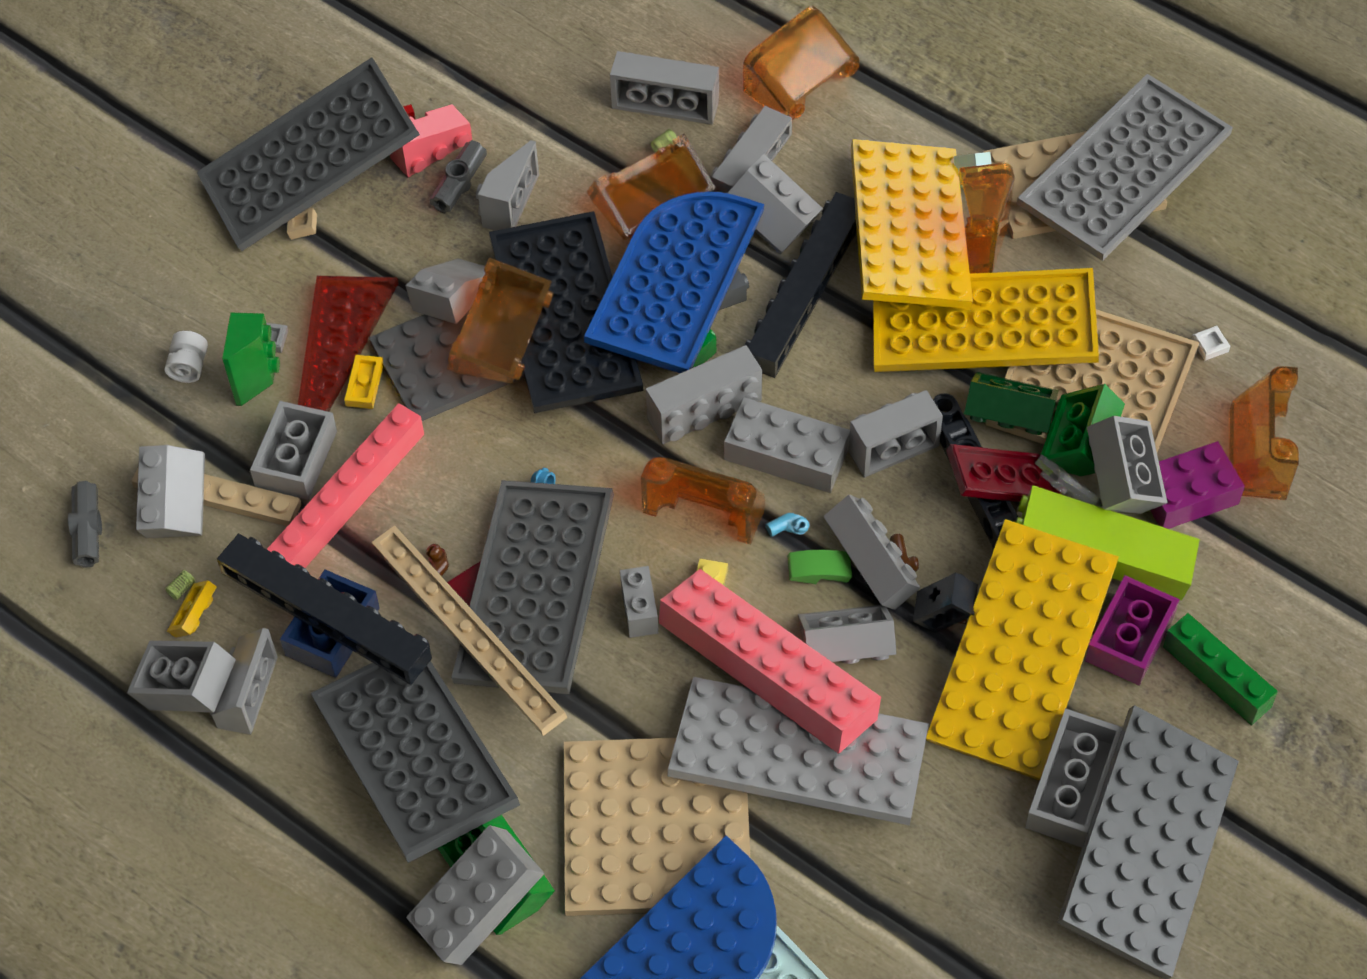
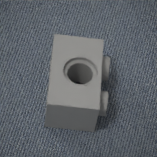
M649 566L620 570L621 590L629 637L659 634L658 616Z

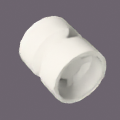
M191 331L175 333L172 337L170 353L164 369L165 373L170 378L179 382L191 383L199 380L208 346L207 340L198 333Z

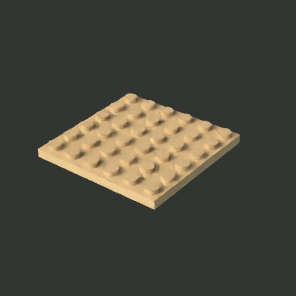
M1096 309L1099 363L1009 366L1005 375L1007 379L1059 390L1051 423L1062 394L1106 384L1125 403L1121 417L1150 421L1158 453L1199 342ZM987 419V426L1045 444L1048 433L1042 432V435H1034L1025 432L1026 428L1014 426V429L1003 428L997 425V421Z
M676 738L564 742L565 915L647 913L726 835L750 857L747 792L668 777V767Z

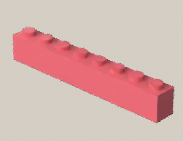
M398 403L267 550L270 552L273 550L277 551L292 565L299 564L306 568L424 436L421 416Z

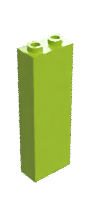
M1032 486L1028 496H1022L1018 511L1022 512L1021 518L1017 517L1016 523L1119 556L1112 576L1113 579L1122 581L1126 575L1181 601L1183 600L1192 583L1200 539L1111 510H1104L1102 507L1036 486Z

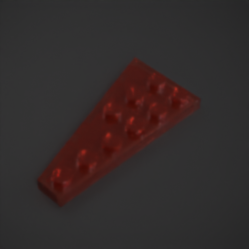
M317 275L298 405L327 412L330 411L352 371L355 355H360L395 292L399 284L398 278Z

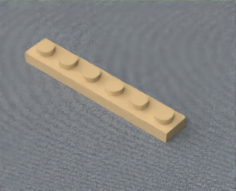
M138 468L131 481L134 488H138ZM204 474L203 505L284 526H288L293 521L301 507V500L298 497Z

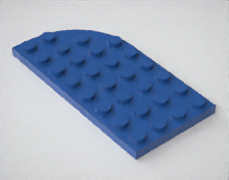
M696 192L668 200L652 210L641 221L634 232L584 335V343L677 373H683L692 369L763 214L764 204L728 193Z
M726 835L580 979H759L771 958L777 935V914L774 898L764 874L757 864Z

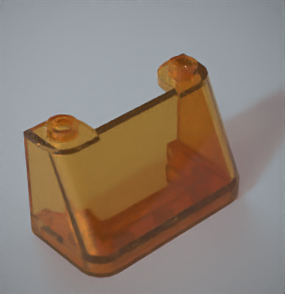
M812 5L804 9L748 53L743 63V91L763 107L767 106L794 120L804 113L806 96L837 72L843 78L854 75L859 68V57L823 12Z
M685 134L672 140L673 145L669 144L666 147L659 148L656 153L616 174L614 172L608 178L604 175L594 180L588 188L587 194L591 201L623 240H631L641 221L664 202L685 194L713 192L716 189Z
M1007 163L959 168L960 185H963L970 217H967L966 220L967 225L965 226L970 274L993 273L1008 229L1015 181L1013 168Z
M489 258L484 268L485 275L478 286V292L462 331L458 335L456 342L453 343L449 353L447 370L457 374L512 384L514 379L519 380L525 365L521 361L543 306L548 308L554 294V292L549 291L552 281Z
M1280 366L1272 369L1238 395L1231 403L1229 410V460L1245 486L1242 496L1279 500L1287 499L1299 464V451L1297 445L1290 439L1275 437V418L1278 415L1286 417L1288 401L1298 381V367Z
M656 457L649 460L641 475L643 513L656 517L658 511L663 507L669 506V508L675 509L679 498L731 513L728 525L737 528V541L751 545L765 510L764 494L751 483L664 457Z

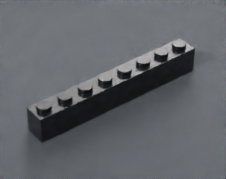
M835 192L831 201H826L821 219L815 220L809 240L805 239L801 245L800 256L798 259L794 258L792 260L788 277L780 281L776 298L770 299L764 319L758 320L752 340L748 339L745 345H747L761 367L763 374L773 378L777 376L857 233L854 198Z
M238 533L217 558L221 574L409 685L414 683L432 660L430 644L423 636L407 632L399 622L383 618L375 608L359 604L351 594L347 592L340 593L327 580L323 578L316 579L303 566L299 564L292 565L279 552L274 550L270 552L263 548L262 544L253 537L246 538Z

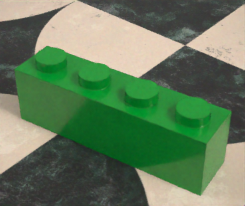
M1187 613L1168 629L1163 648L1251 726L1272 708L1278 691L1193 616Z

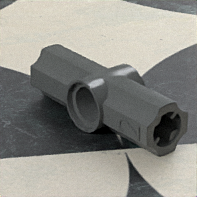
M473 140L466 142L456 159L446 165V174L430 197V204L437 211L442 213L451 212L461 194L471 188V179L487 155L486 149L479 142Z
M80 481L72 486V513L68 514V526L72 538V561L74 565L85 568L93 567L95 563L99 562V535H102V521L98 510L97 485L88 481Z

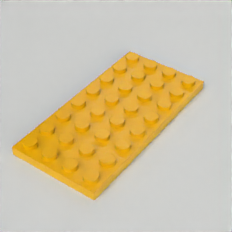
M852 139L851 159L861 295L863 300L971 309L973 299L958 168L954 166L953 157L957 156L956 149Z
M1093 268L970 274L973 299L971 309L873 300L874 372L1099 363Z
M1005 519L973 606L974 615L969 617L929 727L926 741L1040 781L1119 556Z

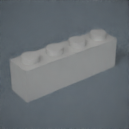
M764 106L759 114H755L746 132L742 131L734 148L726 152L722 164L719 167H715L710 176L712 192L728 193L763 154L773 161L792 135V118L767 106Z
M847 495L825 514L824 518L881 605L895 610L921 588L915 580L917 574L908 564L903 562L900 557L902 555L901 550L895 543L889 541L885 535L887 529L879 520H875L871 514L873 511L871 505L864 498L859 499L852 495Z

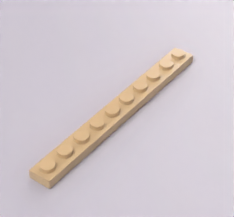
M395 525L372 541L374 549L543 736L567 719L565 711Z

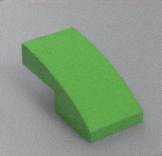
M805 550L790 552L787 555L790 581L817 584L820 579L848 582L852 578L850 556L847 551Z

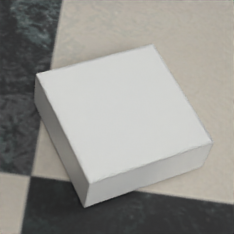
M1218 326L1192 335L1191 340L1199 342L1197 350L1204 361L1227 353L1230 350V345Z

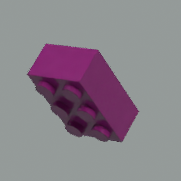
M1219 441L1159 461L1167 504L1150 510L1159 526L1170 529L1240 503L1245 486Z
M1125 575L1088 645L1085 662L1140 686L1175 617L1180 599Z

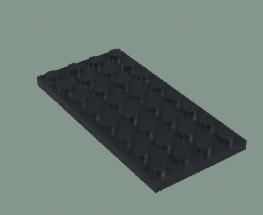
M592 211L490 231V242L534 414L644 391L636 359L584 343V335L613 278L595 212Z

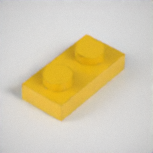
M355 355L344 400L346 406L373 409L383 369V357Z
M209 580L194 583L167 632L175 638L194 633L200 624V616L213 601L212 595L217 586Z

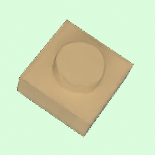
M308 208L288 221L287 234L291 240L316 234L317 213L314 208Z

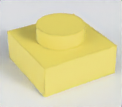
M699 559L697 571L701 569L724 585L728 572V563Z

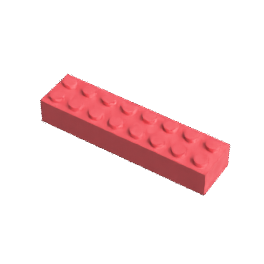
M701 569L660 600V625L838 754L877 721L881 696Z

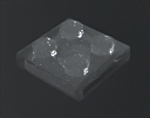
M1041 455L1035 464L1043 470L1040 475L1061 493H1066L1074 499L1102 507L1103 503L1098 495L1047 457Z

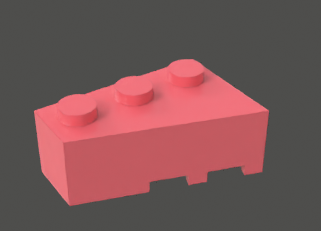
M452 104L425 112V117L416 120L410 117L420 135L390 154V159L409 178L423 171L434 162L445 158L449 153L463 147L466 142H470L472 140L470 123Z

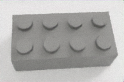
M617 51L610 73L612 109L713 125L719 104V67Z
M747 345L657 383L646 388L647 420L661 443L665 444L669 441H677L685 434L694 430H702L710 423L719 419H727L738 411L744 397L758 402L762 401V369Z
M744 397L724 441V460L831 493L849 450L850 430Z
M1065 708L1029 810L1026 829L1083 847L1123 727Z
M489 825L406 918L443 962L462 965L545 873L507 830Z

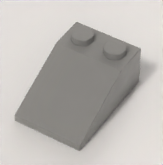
M530 140L489 172L483 184L480 183L478 185L476 199L479 200L478 215L481 216L483 228L500 230L517 226L539 177L536 141Z
M458 258L421 269L406 285L413 311L457 324L500 277L497 269Z

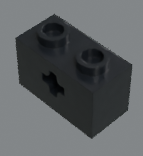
M955 572L918 590L913 622L937 633L969 618L970 615H974L973 606L976 601L978 584L967 579L964 575Z

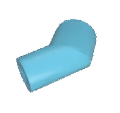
M786 513L766 523L765 527L772 537L782 531L799 535L804 534L809 529L810 524L803 516Z

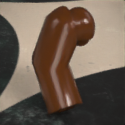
M892 535L890 542L895 543L901 550L902 555L900 557L903 562L908 564L915 572L918 571V558L916 556L908 557L903 535Z
M432 544L427 548L426 555L429 557L431 566L442 577L449 567L447 554L440 545Z

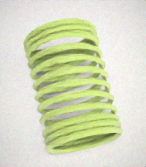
M667 129L663 134L651 141V147L654 152L661 154L677 142V136L672 130Z
M182 570L165 590L172 598L178 600L195 583V579L190 573Z

